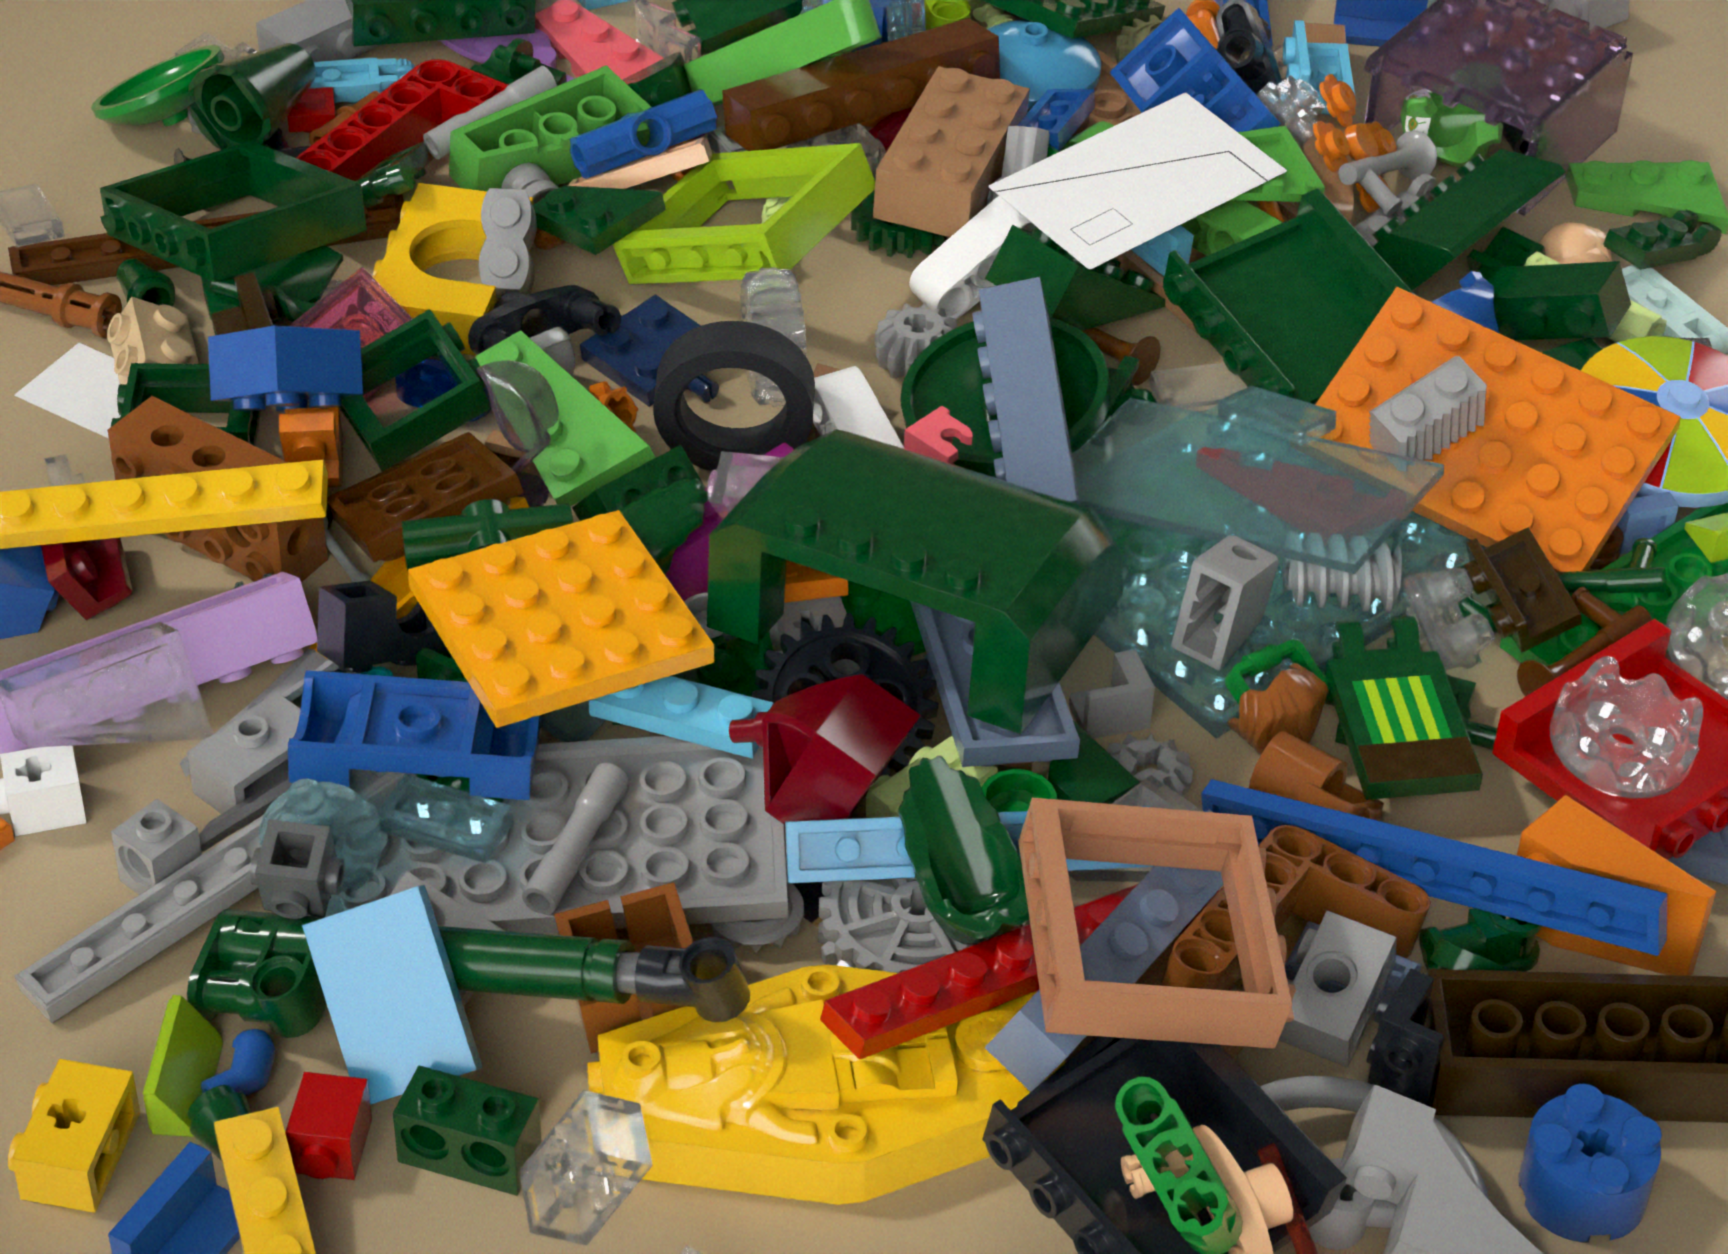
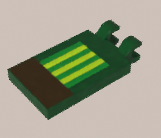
M1414 616L1391 617L1390 622L1395 637L1387 638V649L1365 650L1364 634L1359 620L1336 621L1335 627L1339 636V642L1332 643L1334 659H1327L1325 678L1365 800L1480 790L1483 773L1438 651L1421 652L1419 628L1416 618Z

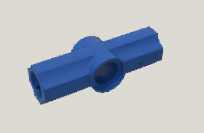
M697 90L647 110L628 113L618 121L570 138V154L575 167L580 171L582 177L587 179L642 157L658 155L668 147L717 129V115L712 101L706 96L704 90ZM641 122L646 123L650 129V139L645 146L640 144L637 138V129Z

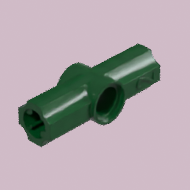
M484 499L467 505L461 512V515L401 521L406 568L408 571V569L429 564L439 559H447L486 548L493 544H500L536 534L546 529L573 523L571 505L565 503L509 510V507L501 501Z

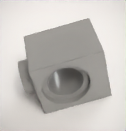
M159 799L154 800L111 831L119 879L139 895L202 855L198 827Z

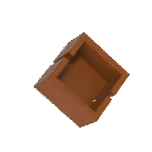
M674 882L620 896L629 941L634 946L635 952L640 953L646 945L687 948L693 943ZM608 900L554 914L558 935L598 938L600 941L602 939L617 940ZM631 994L630 999L625 1004L597 1002L596 999L594 1001L576 1000L591 1054L598 1052L599 1034L684 1007L640 1002L637 994Z

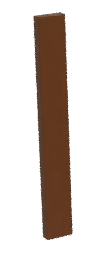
M396 193L383 196V202L370 208L364 205L367 231L332 242L326 246L388 238L390 231L397 230L400 224V214L404 203L403 195H397ZM260 212L196 220L193 222L212 229ZM107 233L8 247L12 275L29 278L49 285L116 277L119 265L128 259L140 260L157 271L179 268V266L109 236Z

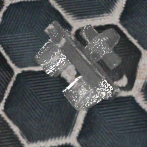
M1448 568L1434 573H1413L1401 580L1412 605L1404 611L1407 616H1414L1416 618L1421 651H1438L1445 671L1457 667L1471 669L1482 663L1479 653L1495 640V635L1489 621L1482 614H1471L1466 618L1462 616L1457 603L1472 595L1474 588L1467 571L1464 568Z

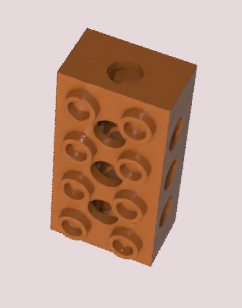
M154 396L148 398L107 430L115 480L288 463ZM323 517L162 533L170 540L180 542L206 555L213 562L223 564L247 576L253 582L280 572L299 577L301 582H303L328 560Z

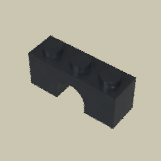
M371 580L319 586L317 652L337 664L340 670L349 673H364L371 671L375 664L389 662L401 666L417 665L416 654L424 647L448 658L452 657L418 601L410 613L397 619V596Z

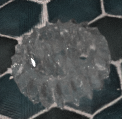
M775 267L760 268L759 271L747 272L741 284V321L760 324L783 334L794 342L807 357L804 310L802 309L801 294L799 293V286L795 275L791 270L777 269ZM746 370L749 387L751 388V397L759 405H772V407L785 405V398L773 381L759 373Z

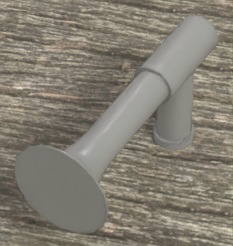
M1415 130L1405 132L1398 138L1396 142L1397 151L1343 164L1339 168V179L1346 185L1359 183L1383 209V213L1387 217L1394 214L1402 206L1403 201L1397 198L1378 176L1394 170H1399L1405 177L1413 180L1424 173L1430 175L1436 166L1437 151L1431 138L1423 132Z

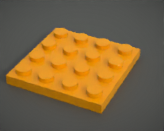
M619 510L408 569L409 588L496 728L714 663L713 642Z

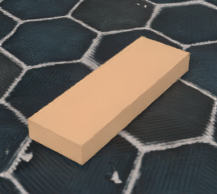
M702 137L668 148L658 155L642 157L587 179L583 177L572 179L568 186L626 189L709 162L713 153L708 138Z

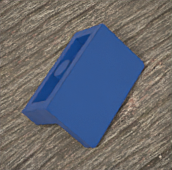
M1336 0L1334 24L1345 25L1346 44L1420 51L1423 49L1424 23L1428 0Z
M192 1142L185 1146L108 1233L112 1254L228 1253L239 1240L240 1235L229 1190L216 1183L211 1151Z

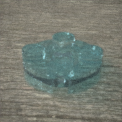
M308 778L299 779L291 784L286 793L280 795L272 802L262 818L259 828V848L262 847L269 819L329 826L333 840L337 842L335 845L336 855L338 858H344L345 860L344 882L340 893L349 888L351 893L362 887L377 868L382 846L378 810L363 796L346 786L331 782H317Z

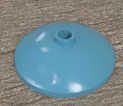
M1026 19L1000 23L987 29L999 36L1000 79L1008 80L1014 85L1030 88L1028 109H1031L1048 89H1094L1099 82L1101 59L1094 46L1084 37L1071 39L1048 29L1044 24L1031 22Z

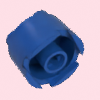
M1589 1084L1573 1085L1567 1090L1566 1094L1548 1101L1538 1110L1532 1120L1518 1175L1519 1187L1521 1186L1526 1197L1524 1205L1529 1214L1548 1231L1572 1241L1589 1242L1590 1235L1611 1234L1610 1240H1614L1629 1234L1643 1219L1661 1159L1660 1141L1662 1134L1660 1127L1654 1120L1645 1117L1633 1106L1615 1097L1602 1094L1598 1088Z

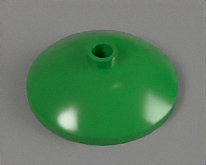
M218 45L199 47L178 54L129 77L109 89L95 100L91 109L96 118L108 123L140 126L162 120L164 126L176 124L188 117V107L195 102L194 89L189 91V84L192 79L204 68L223 62L225 56Z

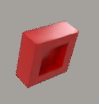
M333 87L308 88L287 116L289 132L311 133L336 117Z

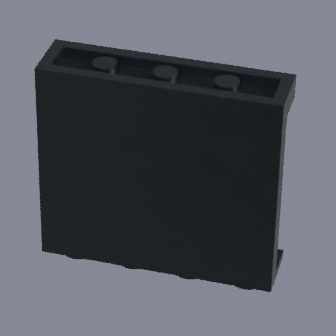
M1122 1038L1014 1109L1010 1110L1001 1099L992 1105L982 1138L994 1162L1002 1169L1012 1172L1029 1191L1031 1200L1038 1211L1047 1218H1053L1073 1240L1078 1254H1201L1193 1250L1173 1226L1168 1212L1156 1191L1135 1199L1129 1190L1130 1185L1134 1184V1182L1126 1184L1121 1157L1131 1156L1135 1153L1122 1131L1123 1124L1115 1108L1116 1096L1124 1084L1137 1077H1150L1158 1081L1170 1097L1176 1100L1192 1128L1199 1125L1209 1127L1226 1146L1243 1172L1268 1163H1272L1278 1168L1291 1197L1293 1219L1290 1222L1268 1229L1273 1253L1330 1214L1347 1179L1220 1045ZM1156 1113L1150 1115L1153 1121L1158 1118ZM1207 1207L1196 1214L1201 1221V1226L1207 1225L1212 1221Z

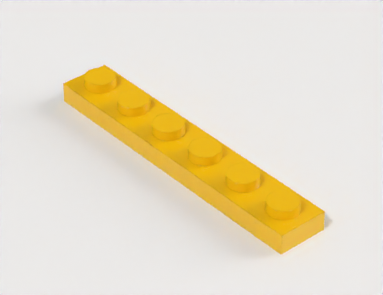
M324 460L0 491V549L326 517L328 471Z

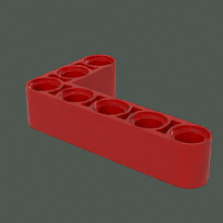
M426 60L418 64L303 151L297 159L357 181L386 157L423 142V135L458 114L468 112L504 91L508 84L447 60Z

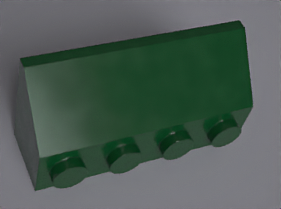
M1500 149L1487 160H1484L1479 153L1456 171L1462 179L1457 181L1451 174L1429 191L1434 200L1429 202L1425 195H1423L1401 212V215L1406 220L1405 222L1401 223L1395 216L1372 235L1378 243L1372 248L1409 289L1413 291L1566 172L1563 167L1558 163L1505 149Z

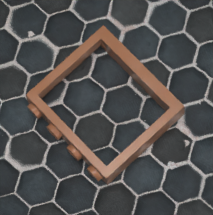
M1032 798L1019 838V849L1046 1033L1275 1049L1285 1023H1290L1294 1019L1292 999L1296 988L1294 984L1287 982L1284 968L1287 954L1286 941L1283 935H1277L1274 921L1276 894L1273 888H1267L1264 875L1266 848L1258 847L1252 816ZM1066 859L1221 871L1245 992L1085 980Z

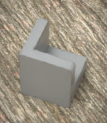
M1136 649L1114 653L1111 686L1070 694L1069 706L1078 725L1093 739L1148 729L1151 725L1155 687Z

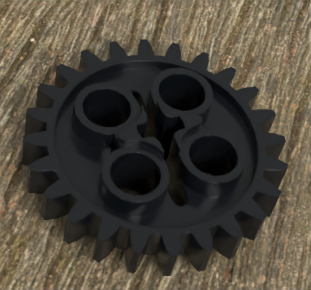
M847 613L843 626L837 628L834 627L828 614L823 615L821 631L817 632L805 621L801 622L799 641L783 633L780 639V647L783 654L773 650L766 651L765 664L770 670H756L755 684L761 690L753 691L751 697L773 702L774 704L784 697L817 684L844 677L865 675L921 715L880 776H890L889 769L891 768L898 773L908 766L910 762L906 755L913 757L917 751L926 747L920 739L933 738L935 725L926 719L937 717L939 703L928 699L935 695L937 683L936 680L921 679L928 670L929 662L927 659L910 662L915 649L913 641L904 643L899 647L894 645L897 628L893 626L880 636L875 634V618L870 617L863 629L855 628L852 613ZM848 659L857 663L861 669L853 674H843L835 670L832 665L838 660ZM811 669L818 670L823 676L824 681L808 671Z

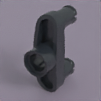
M1245 0L1227 1L1219 9L1216 17L1220 39L1217 51L1281 123L1279 126L1291 128L1298 122L1300 111H1296L1295 101L1289 99L1284 90L1279 68L1269 42L1271 30L1267 27L1269 26L1263 18H1260L1257 10ZM1248 47H1251V51L1247 59H1245L1243 62H1240V57L1243 51L1246 50Z
M578 285L551 288L529 295L517 290L508 291L497 300L493 310L474 321L468 334V344L470 349L478 355L520 330L530 338L556 327H561L568 335L588 328L597 335L606 336L607 332L612 334L617 331L621 324V314L616 306L600 301L594 292ZM528 312L526 321L522 324L523 318Z

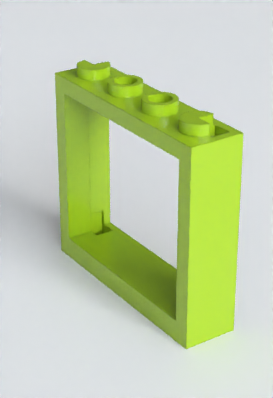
M861 143L713 153L709 162L695 166L663 194L665 211L612 245L629 284L782 278L875 190V179ZM726 181H732L735 189H729ZM791 197L763 224L700 227L728 200Z

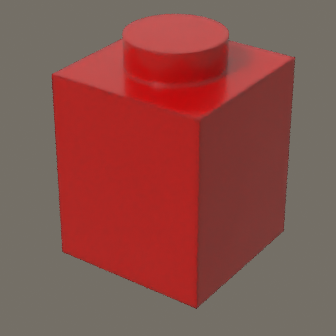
M304 1072L285 1131L296 1174H305L316 1179L339 1178L355 1180L372 1122L368 1079Z

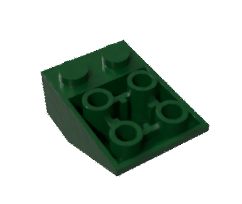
M1012 225L985 277L986 280L996 286L1040 277L1049 317L1064 321L1081 331L1165 307V298L1151 290L1155 282L1150 278L1129 268L1125 274V270L1120 267L1122 261L1117 258H1113L1093 269H1088L1036 226L1030 232Z

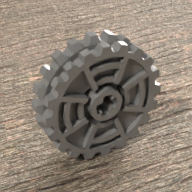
M916 878L829 881L822 883V894L824 897H819V917L823 921L818 924V943L824 944L821 947V958L824 965L829 964L900 973L975 945L954 941L944 933L928 911Z

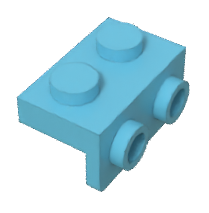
M1294 20L1292 37H1284L1283 65H1287L1286 92H1294L1296 111L1318 112L1330 115L1326 106L1327 102L1320 93L1319 85L1325 81V76L1333 74L1337 81L1347 83L1354 92L1348 44L1307 43L1304 21Z

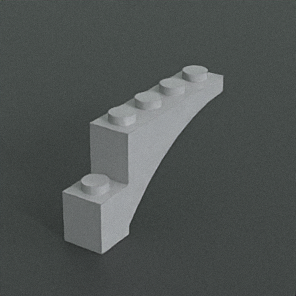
M1374 1084L1354 1117L1339 1170L1347 1177L1345 1184L1355 1187L1362 1195L1372 1199L1387 1200L1397 1205L1383 1254H1544L1499 1213L1468 1176L1433 1121L1436 1109Z

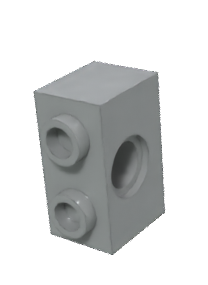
M1326 911L1318 930L1309 928L1299 946L1296 962L1300 963L1301 966L1294 981L1287 980L1288 983L1294 984L1296 988L1292 999L1294 1019L1290 1023H1285L1279 1040L1348 1068L1395 966L1397 937ZM1334 980L1344 984L1346 988L1336 993H1328L1322 991L1317 986L1324 981Z

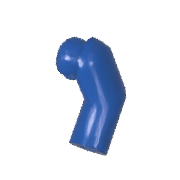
M260 1029L245 1030L239 1033L232 1044L235 1051L231 1069L202 1081V1093L220 1085H229L235 1092L243 1093L245 1096L263 1089L269 1081L276 1054L274 1043L269 1034Z

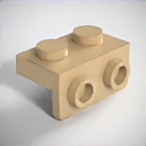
M131 296L122 313H117L113 316L108 327L107 340L111 343L115 361L114 371L118 374L120 384H127L131 363L199 364L187 315L181 313L178 309L169 305L159 306Z

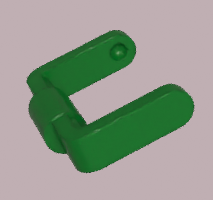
M1294 639L1277 646L1269 644L1243 656L1241 662L1234 665L1225 677V685L1238 705L1240 704L1241 695L1250 689L1243 678L1247 676L1254 677L1281 664L1282 660L1288 657L1293 664L1305 667L1327 686L1328 684L1325 676L1304 645Z

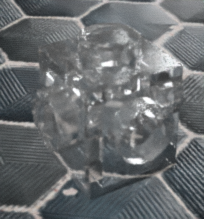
M1290 75L1278 85L1271 80L1257 94L1259 99L1281 123L1279 126H1286L1301 147L1314 135L1313 124L1317 122L1315 119L1326 106L1318 100V93L1310 84L1300 79L1296 80Z

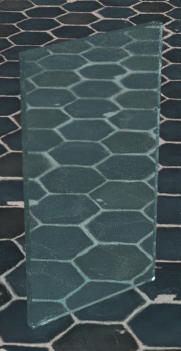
M1129 398L1099 427L1087 443L1072 453L1080 505L1093 508L1097 514L1215 542H1220L1229 535L1237 536L1279 557L1355 574L1444 475V465L1135 398Z

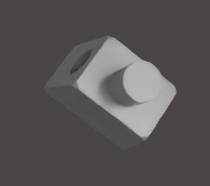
M1229 535L1197 557L1192 564L1171 647L1220 671L1258 626L1264 616L1279 564L1277 556L1265 548L1258 547L1237 536ZM1221 613L1224 615L1223 620L1217 624L1213 617Z

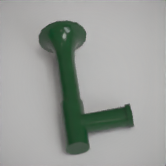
M1639 538L1634 542L1629 568L1607 569V571L1556 572L1567 592H1575L1580 587H1585L1590 592H1665L1667 583L1665 567L1651 568L1653 558L1657 553V545L1649 538Z

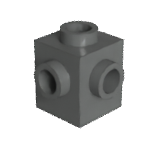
M269 819L262 847H257L252 857L250 881L252 885H258L264 910H271L282 917L292 919L302 918L306 915L325 917L331 894L339 895L342 890L345 860L344 858H338L336 855L332 832L329 826Z

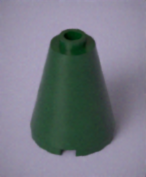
M286 43L204 68L195 75L189 84V91L194 89L195 101L189 107L200 132L213 146L220 150L248 141L265 146L314 82L316 69L313 59L302 47L293 43Z

